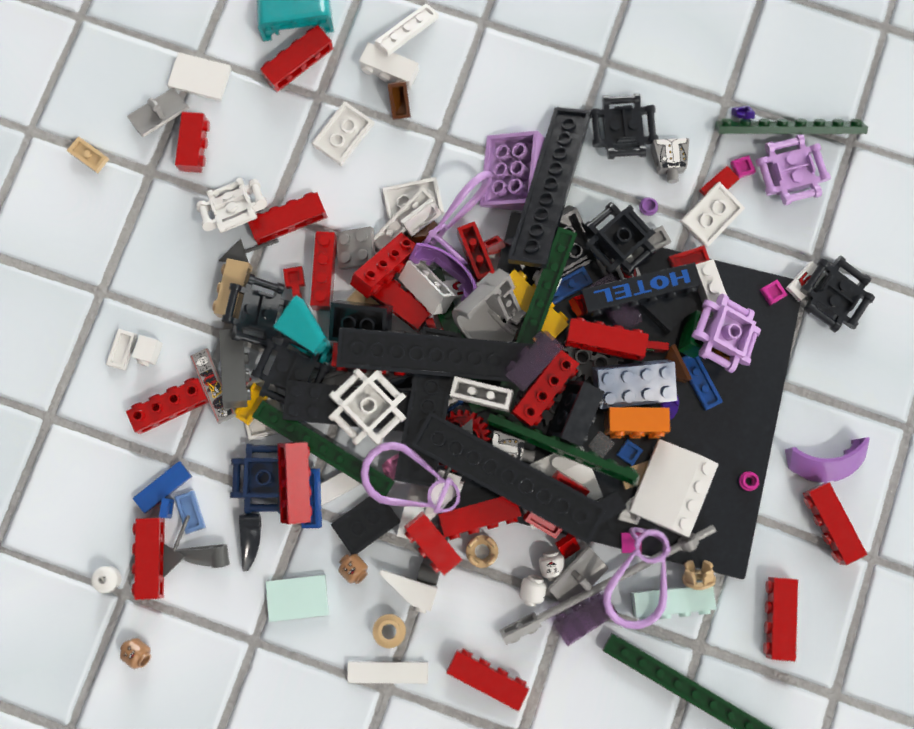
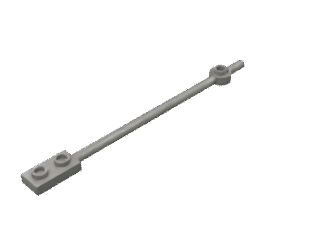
M711 525L697 533H691L690 537L681 536L677 541L678 543L670 546V553L666 558L680 550L687 552L695 550L701 539L717 532L714 525ZM663 550L649 558L659 557L663 553ZM641 561L629 567L618 582L655 563ZM612 577L593 586L589 591L585 590L537 616L534 612L499 630L505 644L515 643L526 634L535 633L538 628L542 627L541 622L603 591Z

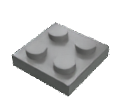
M371 226L336 232L338 269L345 270L361 267L375 255L374 228Z

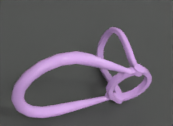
M483 171L477 174L463 187L440 223L433 230L429 231L424 244L434 246L439 242L461 263L466 266L469 264L459 252L443 239V236L485 194L492 181V173L490 171ZM484 180L478 191L475 193V195L458 212V214L450 221V223L446 225L445 221L450 217V215L465 199L468 193L478 183Z
M397 442L380 444L370 450L363 460L360 472L362 485L368 495L379 503L391 506L431 507L435 514H438V512H449L456 508L459 503L460 491L456 484L453 483L452 478L443 479L421 456L405 444ZM383 451H402L437 478V481L428 490V502L422 503L382 496L375 491L370 483L368 474L373 459ZM445 483L438 501L434 505L431 499L432 490L436 485ZM452 485L457 493L456 502L450 508L441 509L440 507L449 486Z
M631 527L629 533L635 540V549L606 585L603 594V605L606 614L614 623L628 629H641L656 622L666 609L667 579L665 561L666 556L670 553V545L667 537L658 530ZM635 532H640L642 534H640L638 537ZM649 535L659 539L662 543L663 553L656 558L643 556L639 550L642 539ZM634 556H639L641 560L647 563L662 562L659 603L654 613L639 621H630L618 616L611 604V594Z

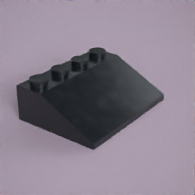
M570 205L564 208L559 227L575 232L577 236L561 278L597 259L589 249L586 250L583 247L591 238L583 228L584 223L578 209ZM514 236L504 241L509 252ZM516 264L518 269L528 277L526 281L531 286L535 284L532 278L536 270L540 271L542 268Z

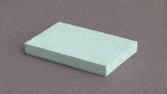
M326 575L266 581L269 622L329 615Z

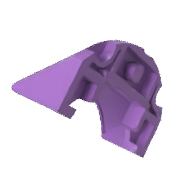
M416 243L409 259L415 264L420 263V261H427L426 264L428 266L435 262L461 283L459 291H463L461 301L477 288V282L473 274L453 255L429 244Z
M864 437L851 440L852 446L844 450V456L837 458L813 457L801 452L797 447L785 449L788 469L812 482L827 483L842 480L853 474L862 465L867 455L870 438Z

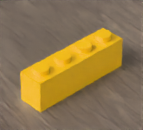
M514 269L510 273L515 285L513 292L521 310L527 313L537 286L535 284L531 286L526 281L528 277L521 270L517 272ZM553 302L550 305L542 327V331L551 341L569 325L567 323L569 319L561 311L557 313L553 309L555 306Z

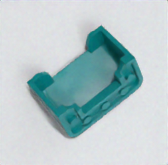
M257 0V23L263 42L272 41L274 33L279 35V30L318 25L325 29V33L335 32L330 0Z
M296 295L273 327L312 352L310 353L292 345L302 353L312 358L313 354L316 355L319 352L320 355L317 362L322 364L330 363L333 348L305 300Z

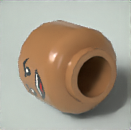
M347 554L339 561L341 565L338 571L350 584H358L368 575L367 564L357 554L350 556Z
M138 638L127 640L121 646L120 659L133 669L143 668L151 659V649Z

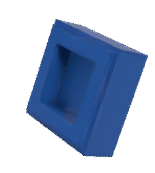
M626 439L616 456L630 466H633L643 452V449Z
M162 498L159 518H172L174 499Z

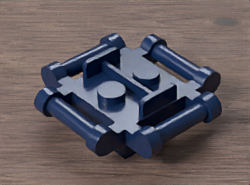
M247 443L246 458L231 459L233 476L230 498H244L245 514H251L252 512H278L280 514L278 458H253L254 453H278V446ZM241 465H244L243 492H240ZM252 498H278V504H252Z

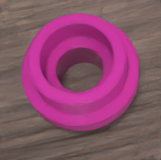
M747 471L740 475L739 484L742 489L753 491L759 485V478L754 472ZM746 478L751 479L750 485L746 484Z

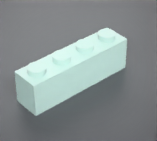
M713 586L704 590H695L690 587L668 588L666 609L659 619L671 618V614H679V617L691 616V612H698L699 615L711 614L710 610H716ZM660 589L630 592L633 617L642 620L654 613L659 603Z

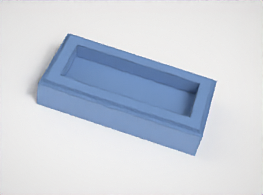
M195 491L174 497L182 524L186 516L190 515L185 528L186 534L206 528Z

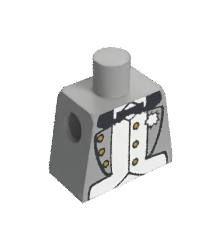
M689 138L654 140L650 148L657 173L667 174L668 183L678 182V173H684L687 168Z
M494 431L493 446L521 461L534 462L535 451L525 450V441Z

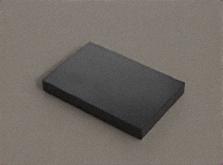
M369 496L330 525L351 555L358 554L398 525L400 519L390 505L379 503Z

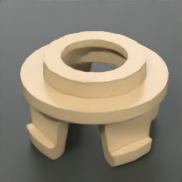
M475 536L467 544V559L478 568L489 567L498 557V546L489 536ZM479 544H485L489 548V555L484 559H480L475 555V548Z
M693 560L684 563L685 571L682 576L684 585L695 590H704L715 585L716 577L711 562L704 560L702 570H695Z
M393 614L381 616L373 626V637L384 648L397 647L402 643L406 635L404 622ZM386 624H392L396 628V635L392 639H386L382 635V628Z

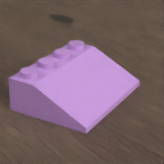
M538 131L487 136L483 171H490L492 173V181L480 199V207L523 211L545 137Z

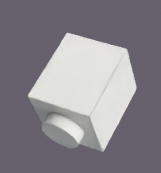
M139 335L132 357L138 360V364L149 366V363L156 365L163 343L156 339Z

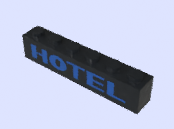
M694 262L582 289L580 298L585 316L597 317L602 315V312L610 310V313L620 311L621 307L629 306V308H634L645 301L650 304L659 301V298L662 297L671 299L677 297L678 293L685 292L686 295L694 293L701 285V281Z

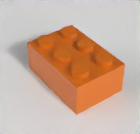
M609 407L604 412V435H609L611 439H620L624 435H629V439H640L644 436H649V439H660V437H664L665 434L670 432L669 408Z

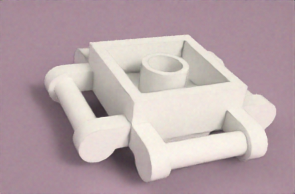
M242 178L236 179V182L214 191H207L210 200L207 202L199 201L196 204L197 211L202 217L201 224L203 229L211 231L219 228L220 232L223 233L257 219L256 212L267 206V201L262 196L259 181L252 179L245 186ZM254 193L255 202L253 203L249 196V194ZM213 210L215 218L212 220L208 214V211Z
M356 368L351 377L335 392L332 391L328 395L339 406L328 418L331 421H335L353 439L352 442L355 445L366 435L377 446L380 445L382 439L399 422H403L406 419L405 415L396 407L406 395L403 392L400 393L382 375L383 372L380 370H376L367 378L362 371ZM360 380L362 384L343 401L340 397ZM375 380L395 398L394 401L374 383ZM343 411L363 430L360 434L340 416ZM392 412L394 417L375 434L372 429Z

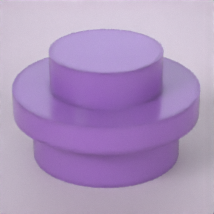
M644 198L639 204V210L645 216H652L658 210V203L653 198Z

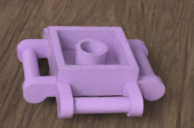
M803 134L775 143L772 141L765 143L768 157L757 159L756 164L760 167L766 185L765 192L767 196L780 195L784 205H789L793 201L809 197L817 198L822 196V189L818 183L830 180L831 176L830 173H827L819 143L806 147ZM794 145L797 146V150L775 154V150ZM812 153H813V156H814V159H815V162H816V165H817V168H818V171H819L820 176H815V173H814V172L816 171V168H815V165H814V162H813V159H812V156H811ZM809 187H810V189H811V190H807V191H803V192H799V193H795V194H791V195L789 194V192H793V191H797V190H801V189H805V188H809Z
M723 293L718 296L716 303L704 300L702 304L703 311L697 328L692 333L694 339L704 342L699 350V356L704 359L708 358L725 367V370L730 373L736 370L738 363L749 366L756 338L761 332V329L755 326L756 322L753 321L755 312L750 308L746 309L733 302ZM710 312H714L713 317L709 318ZM712 347L730 356V360L728 361L712 352Z

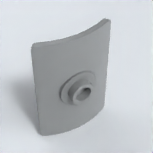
M172 88L156 99L149 98L148 103L128 115V119L139 134L144 137L188 110L189 106L182 100L176 90Z
M587 546L548 587V590L562 603L585 590L589 591L608 570V566L595 554L591 547Z

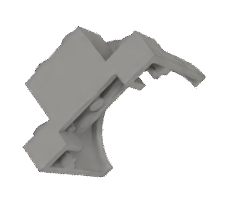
M499 268L493 274L489 272L476 284L477 288L452 311L454 322L465 338L514 342L518 338L526 312L521 310L513 292L515 285L510 274ZM497 315L504 318L506 323H504Z

